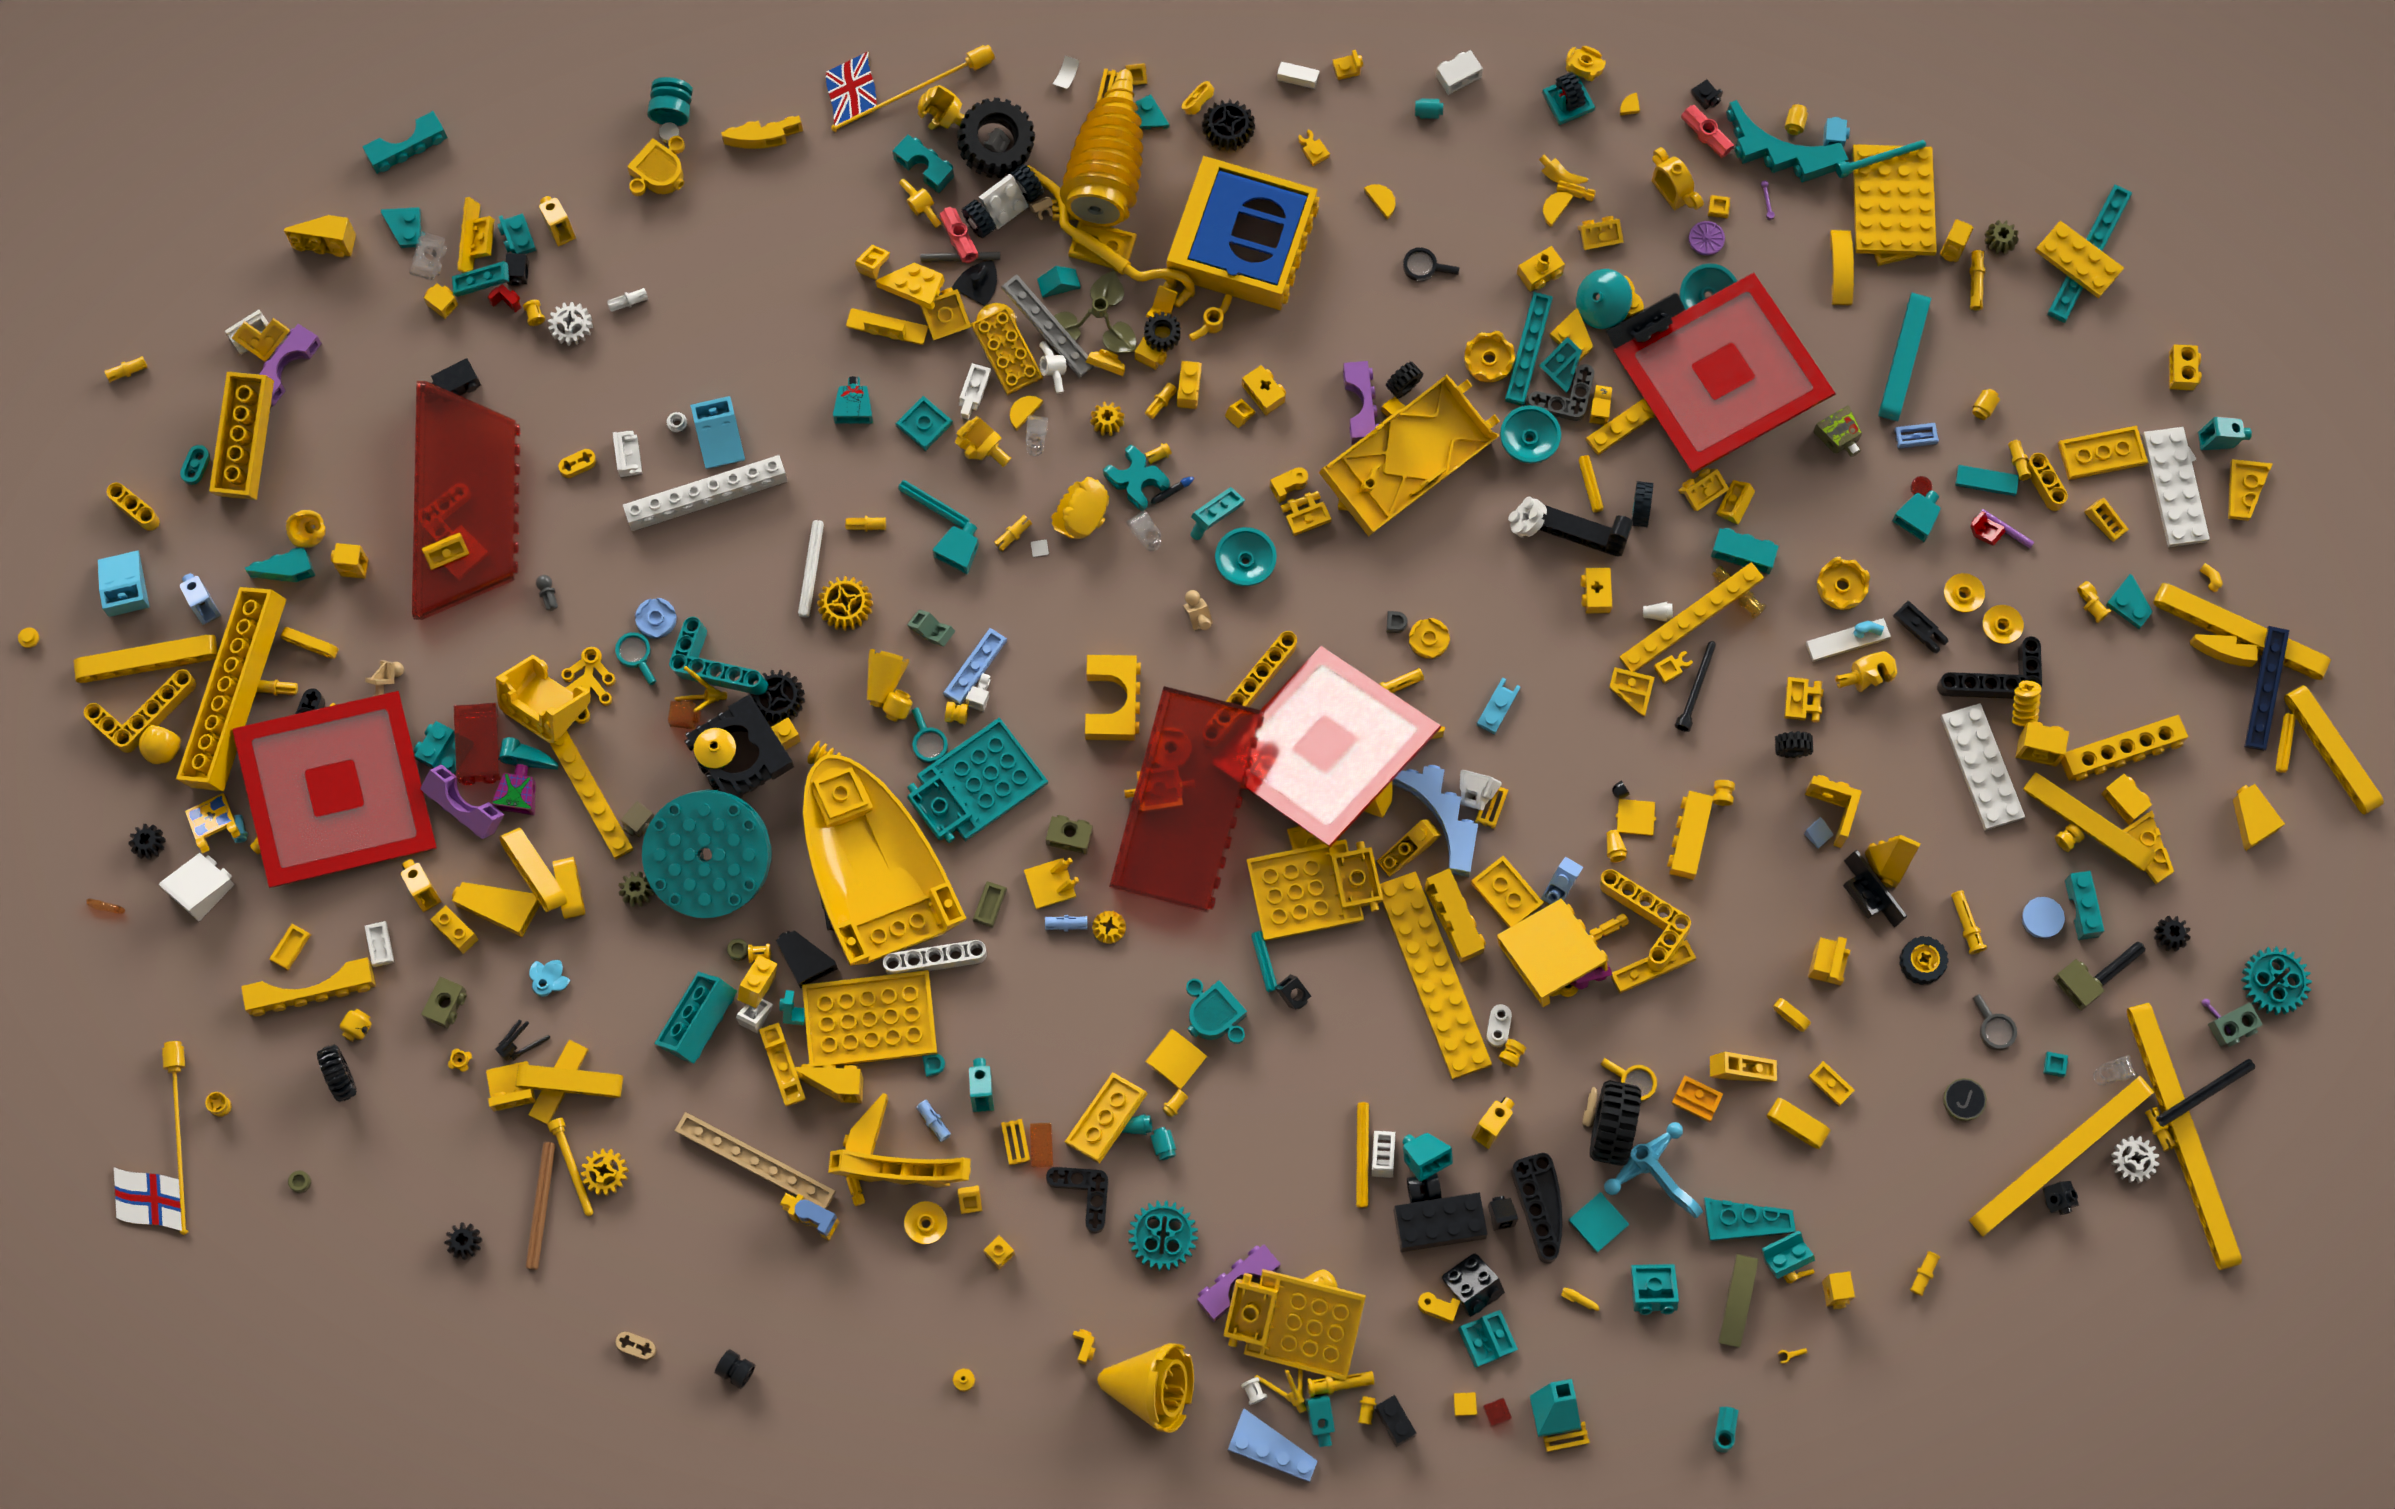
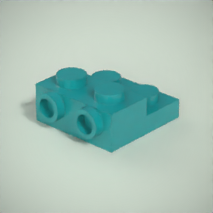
M435 721L433 725L429 724L426 728L424 741H419L414 748V753L416 754L414 756L417 761L432 769L443 765L456 775L474 746V742Z
M1675 1264L1631 1265L1634 1311H1639L1642 1315H1649L1652 1311H1661L1662 1314L1669 1315L1678 1310L1679 1297Z

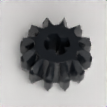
M143 824L142 829L135 827L137 833H130V837L133 840L128 842L130 847H132L131 852L137 854L140 859L146 856L148 860H151L152 854L159 857L157 851L164 850L162 843L166 842V839L162 837V830H157V827L153 824L150 827L147 824Z
M2167 916L2165 921L2161 919L2158 922L2159 926L2154 928V931L2158 933L2154 936V939L2161 941L2158 944L2159 947L2166 945V951H2170L2173 948L2175 952L2180 947L2184 948L2187 945L2186 941H2189L2191 938L2187 934L2190 928H2184L2186 921L2183 920L2180 923L2178 916H2175L2173 920L2170 916ZM2173 931L2175 935L2171 936L2169 933Z
M463 1222L460 1223V1229L455 1225L452 1226L455 1232L453 1234L451 1232L446 1233L451 1238L445 1241V1245L450 1246L447 1249L448 1253L454 1252L453 1257L456 1259L461 1255L463 1260H467V1253L475 1257L473 1250L481 1249L476 1243L483 1241L481 1237H477L480 1231L478 1229L473 1230L474 1226L472 1224L466 1227ZM465 1237L468 1242H465V1245L462 1246L459 1241H463L461 1238Z

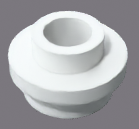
M674 412L668 416L667 426L673 432H681L687 426V419L684 414ZM675 421L681 422L679 425H674Z

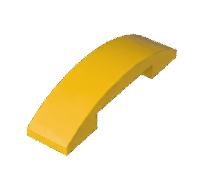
M1831 230L1832 305H1852L1854 259L1851 231Z
M779 1022L759 1029L785 1106L787 1107L806 1100Z

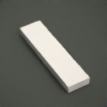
M1884 618L1873 621L1884 626L1881 636L1867 632L1863 638H1858L1854 636L1855 628L1852 627L1806 641L1812 662L1890 639L1891 636Z

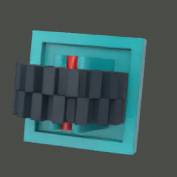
M1573 72L1558 77L1554 85L1542 90V94L1559 125L1595 111V105L1580 77L1573 74Z

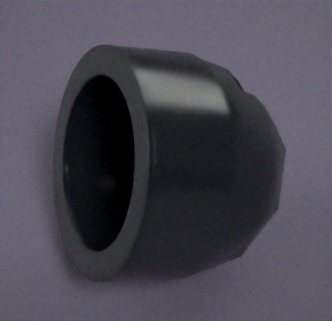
M1622 780L1612 788L1616 798L1622 799L1630 795Z

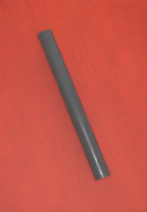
M978 252V258L975 260H1000V252ZM958 253L920 254L921 262L962 261Z

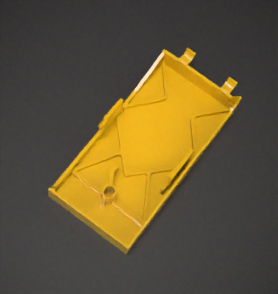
M1446 374L1411 403L1385 419L1373 431L1319 471V474L1368 537L1499 437V434L1491 430L1492 427L1500 422L1497 416L1494 414L1484 421L1463 394L1472 387L1468 379L1457 386Z

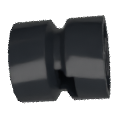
M1437 1173L1421 1182L1416 1176L1407 1178L1410 1203L1442 1198ZM1419 1185H1424L1425 1194H1421Z
M728 1349L720 1359L714 1373L723 1379L730 1378L731 1384L742 1389L753 1374L756 1365L746 1358L740 1360L739 1354Z

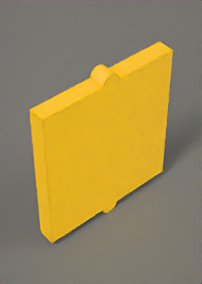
M1619 799L1618 813L1615 816L1619 833L1653 836L1654 822L1656 821V817H1654L1655 802Z

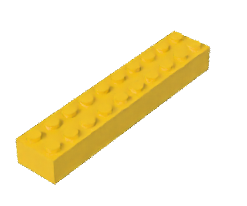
M239 587L176 777L178 781L191 788L224 791L237 752L232 729L246 725L287 600L271 589Z

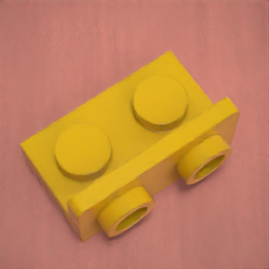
M1606 216L1602 217L1600 222L1594 223V219L1582 221L1583 225L1577 227L1581 233L1583 250L1624 243L1620 219Z
M1707 467L1698 473V477L1685 481L1682 484L1683 487L1678 490L1680 494H1685L1694 511L1700 510L1729 490L1718 469H1709Z

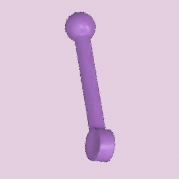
M1762 181L1761 187L1764 189L1768 210L1766 217L1772 220L1775 214L1771 210L1767 189L1769 184L1767 181Z
M2202 1000V1005L2207 1007L2217 1019L2221 1017L2210 1005V1000ZM2224 1026L2226 1028V1032L2228 1034H2231L2230 1029L2227 1026Z

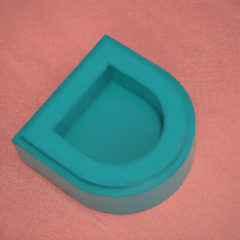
M940 1054L922 1056L926 1077L943 1072L945 1060Z

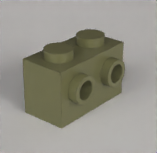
M2075 959L2061 970L2053 980L2082 1011L2105 990L2102 983L2090 975L2087 966Z

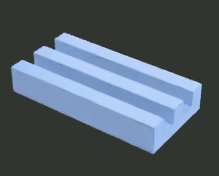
M1935 423L1895 427L1894 429L1898 448L1933 445L1939 442ZM1932 429V432L1901 435V433Z

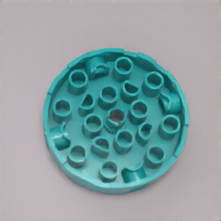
M700 790L679 796L657 812L646 830L642 845V864L646 878L655 894L666 905L682 914L697 918H714L729 914L751 901L761 890L768 877L772 861V846L767 833L768 830L759 814L748 803L735 795L718 790ZM704 848H708L712 852L711 859L704 858Z

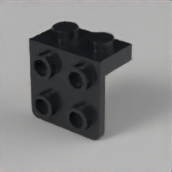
M1476 1253L1471 1254L1442 1276L1444 1283L1460 1299L1465 1312L1470 1318L1476 1313L1481 1312L1483 1308L1499 1299L1505 1293L1498 1276Z

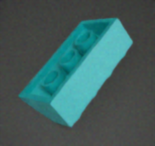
M697 972L654 1044L676 1057L694 1064L700 1057L706 1043L711 1039L718 1023L722 1021L724 1013L734 1001L738 991L721 978Z

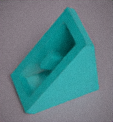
M1055 266L1037 279L1042 298L1081 288L1076 269Z

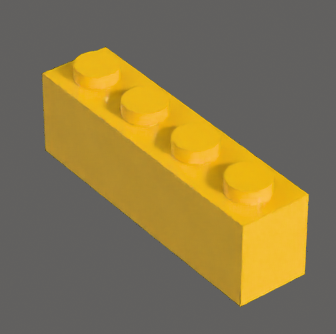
M1689 790L1687 797H1682L1680 808L1684 810L1682 816H1678L1676 828H1679L1678 836L1674 835L1671 845L1675 849L1674 854L1669 855L1667 867H1670L1669 874L1694 880L1714 796Z

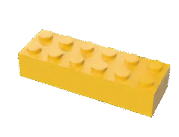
M227 372L209 489V492L216 496L257 500L274 380L266 375Z

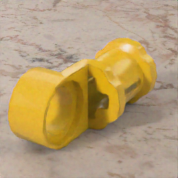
M2085 581L2077 587L2079 595L2087 602L2083 607L2084 610H2088L2096 618V623L2102 621L2111 610L2106 609L2099 601L2094 586Z

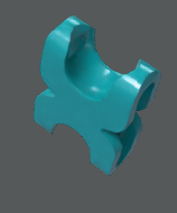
M1129 445L1125 449V455L1131 466L1126 470H1118L1112 465H1108L1103 469V474L1116 489H1127L1128 500L1137 509L1144 511L1148 507V500L1142 493L1143 488L1155 486L1164 491L1170 487V481L1158 467L1153 465L1146 467L1145 455L1135 446Z

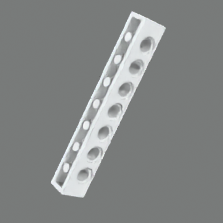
M777 455L623 504L631 531H635L788 481L780 456Z

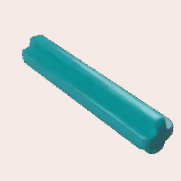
M1262 931L1254 932L1251 937L1266 991H1276L1274 987L1277 986Z

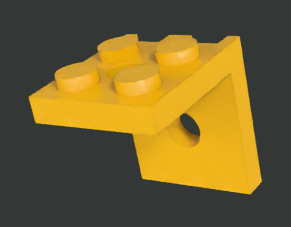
M1813 776L1807 786L1805 795L1844 807L1833 846L1842 848L1849 836L1862 791L1851 788L1844 782L1836 783L1830 781L1826 776Z

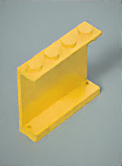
M1562 898L1497 935L1499 947L1542 1007L1550 1004L1549 995L1594 969L1602 967L1605 972L1608 970L1607 961L1609 959L1604 950L1600 951L1593 935L1587 934L1582 920L1576 919L1573 908L1570 904L1566 905Z

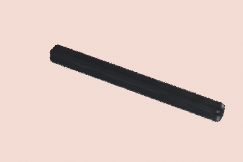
M2247 1059L2157 1116L2156 1121L2162 1127L2255 1069V1064L2251 1059Z

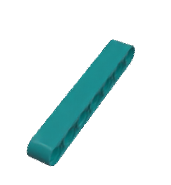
M1913 292L1910 295L1878 417L1896 422L1900 418L1931 297Z

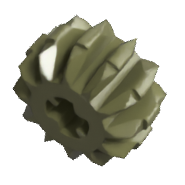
M1999 220L1995 224L1991 223L1984 234L1986 237L1985 244H1990L1989 250L1996 249V254L2000 250L2004 255L2008 250H2014L2015 245L2019 241L2017 237L2019 234L2018 230H2013L2014 224L2007 225V220L2003 224Z
M631 871L630 878L623 876L625 883H619L621 890L618 893L619 896H624L622 899L624 903L629 902L630 906L634 907L637 902L639 907H642V901L644 900L649 903L648 896H653L654 892L651 890L652 888L646 876L643 877L642 872L635 876L634 872ZM633 888H640L638 892L636 890L633 891Z

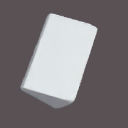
M1281 62L1277 73V80L1315 89L1319 70Z

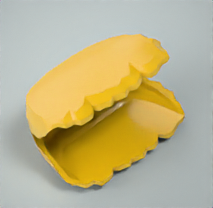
M1086 477L1081 482L1076 481L1072 486L1068 487L1069 493L1063 495V499H1060V504L1057 505V512H1054L1051 516V524L1054 530L1071 539H1083L1089 536L1096 528L1099 529L1105 521L1103 516L1109 504V495L1104 485L1099 480L1091 477Z

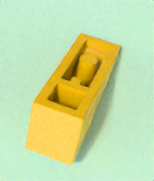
M1722 1052L1710 1056V1077L1725 1080L1777 1081V1060Z
M883 1093L851 1128L849 1135H845L843 1147H846L845 1150L873 1155L889 1099L887 1094Z

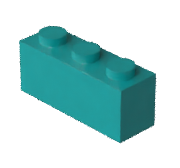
M1720 528L1711 557L1743 567L1752 562L1759 572L1770 575L1779 545L1770 540L1762 541L1755 539L1750 534L1742 535L1735 533L1730 528Z

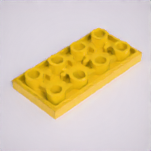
M1007 306L971 323V327L1006 395L1043 379V375Z

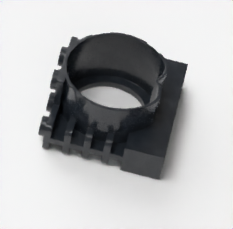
M750 694L728 706L729 709L727 711L720 712L717 717L712 720L709 719L705 724L698 725L695 730L685 733L687 739L684 741L689 750L692 751L694 750L697 737L707 729L720 728L729 733L748 732L749 741L756 745L760 751L757 761L749 769L739 773H729L719 768H707L696 759L702 773H707L706 777L713 790L718 789V791L732 794L739 798L744 797L743 795L749 791H754L760 785H764L769 779L772 778L774 780L794 768L793 761Z

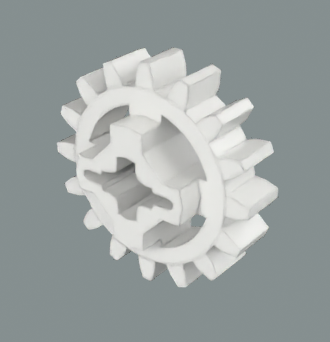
M573 302L570 303V306L563 303V308L561 309L556 306L557 312H551L552 319L548 320L550 325L548 328L550 333H553V338L558 339L560 344L566 341L568 346H570L571 341H574L576 345H578L579 339L585 341L584 335H590L589 329L593 328L592 322H590L592 318L588 314L587 308L582 310L581 304L575 307Z
M2130 1136L2128 1142L2122 1139L2120 1141L2121 1145L2117 1144L2114 1147L2117 1152H2113L2111 1156L2116 1158V1160L2111 1165H2117L2118 1168L2114 1172H2121L2122 1180L2125 1177H2129V1183H2132L2134 1179H2136L2137 1183H2141L2143 1178L2147 1181L2151 1178L2150 1174L2154 1175L2157 1172L2153 1167L2159 1166V1163L2155 1161L2159 1154H2153L2156 1147H2149V1140L2143 1143L2141 1136L2136 1141L2133 1136ZM2127 1148V1155L2122 1157L2124 1149ZM2134 1156L2135 1159H2138L2140 1161L2137 1163L2135 1160L2129 1159H2131ZM2149 1162L2147 1169L2143 1172V1165Z

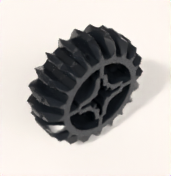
M1231 99L1228 100V103L1221 100L1220 105L1214 103L1213 108L1209 107L1207 113L1203 116V134L1206 135L1207 142L1211 141L1212 147L1218 144L1219 151L1222 147H1226L1227 152L1230 147H1233L1235 151L1237 146L1243 148L1244 142L1249 144L1250 137L1254 135L1255 118L1251 116L1250 109L1246 110L1245 104L1239 106L1238 100L1235 104L1232 103ZM1223 116L1221 120L1217 121V123H1214V121L1217 118ZM1244 127L1243 130H1242L1240 133H1238V134L1235 135V132H1236V131H1238V130H1240V128Z
M781 669L778 671V674L771 670L770 676L763 673V677L768 683L767 690L760 695L750 694L766 721L768 722L771 719L772 725H775L776 720L781 722L788 717L791 720V715L797 717L798 713L796 710L802 711L803 707L801 704L805 703V699L802 697L805 695L804 690L801 689L802 683L797 682L796 676L791 678L790 672L783 676ZM773 684H777L776 687H774V688H769V686H771V685H773ZM786 686L794 692L792 700L785 695ZM761 695H765L766 699L769 700L768 708H765L760 703ZM779 707H786L782 710L776 711Z
M335 1044L328 1045L317 1051L320 1069L334 1099L341 1102L355 1096L357 1092L355 1082L338 1046Z

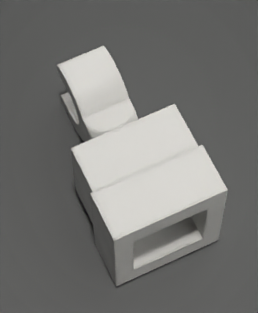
M982 673L978 688L972 686L971 691L968 692L966 704H969V707L984 712L989 699V692L986 691L991 681L989 675Z

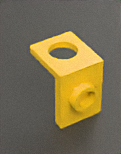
M1159 285L1153 306L1146 314V317L1152 316L1154 318L1153 314L1158 313V315H1161V312H1164L1165 316L1168 313L1171 314L1178 292Z

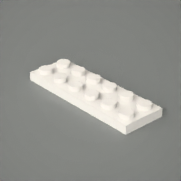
M2184 427L2144 432L2142 437L2167 546L2175 547L2208 542L2210 538Z
M1981 703L1941 715L1940 718L1984 831L2024 819V812Z

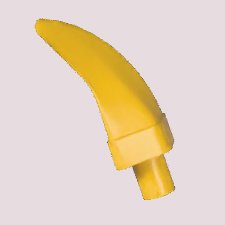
M1544 154L1539 159L1545 166L1541 171L1554 182L1565 181L1568 185L1570 183L1577 185L1588 181L1586 177L1569 173L1556 158L1550 161Z

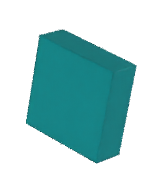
M2047 1051L2043 1074L2065 1077L2068 1055Z

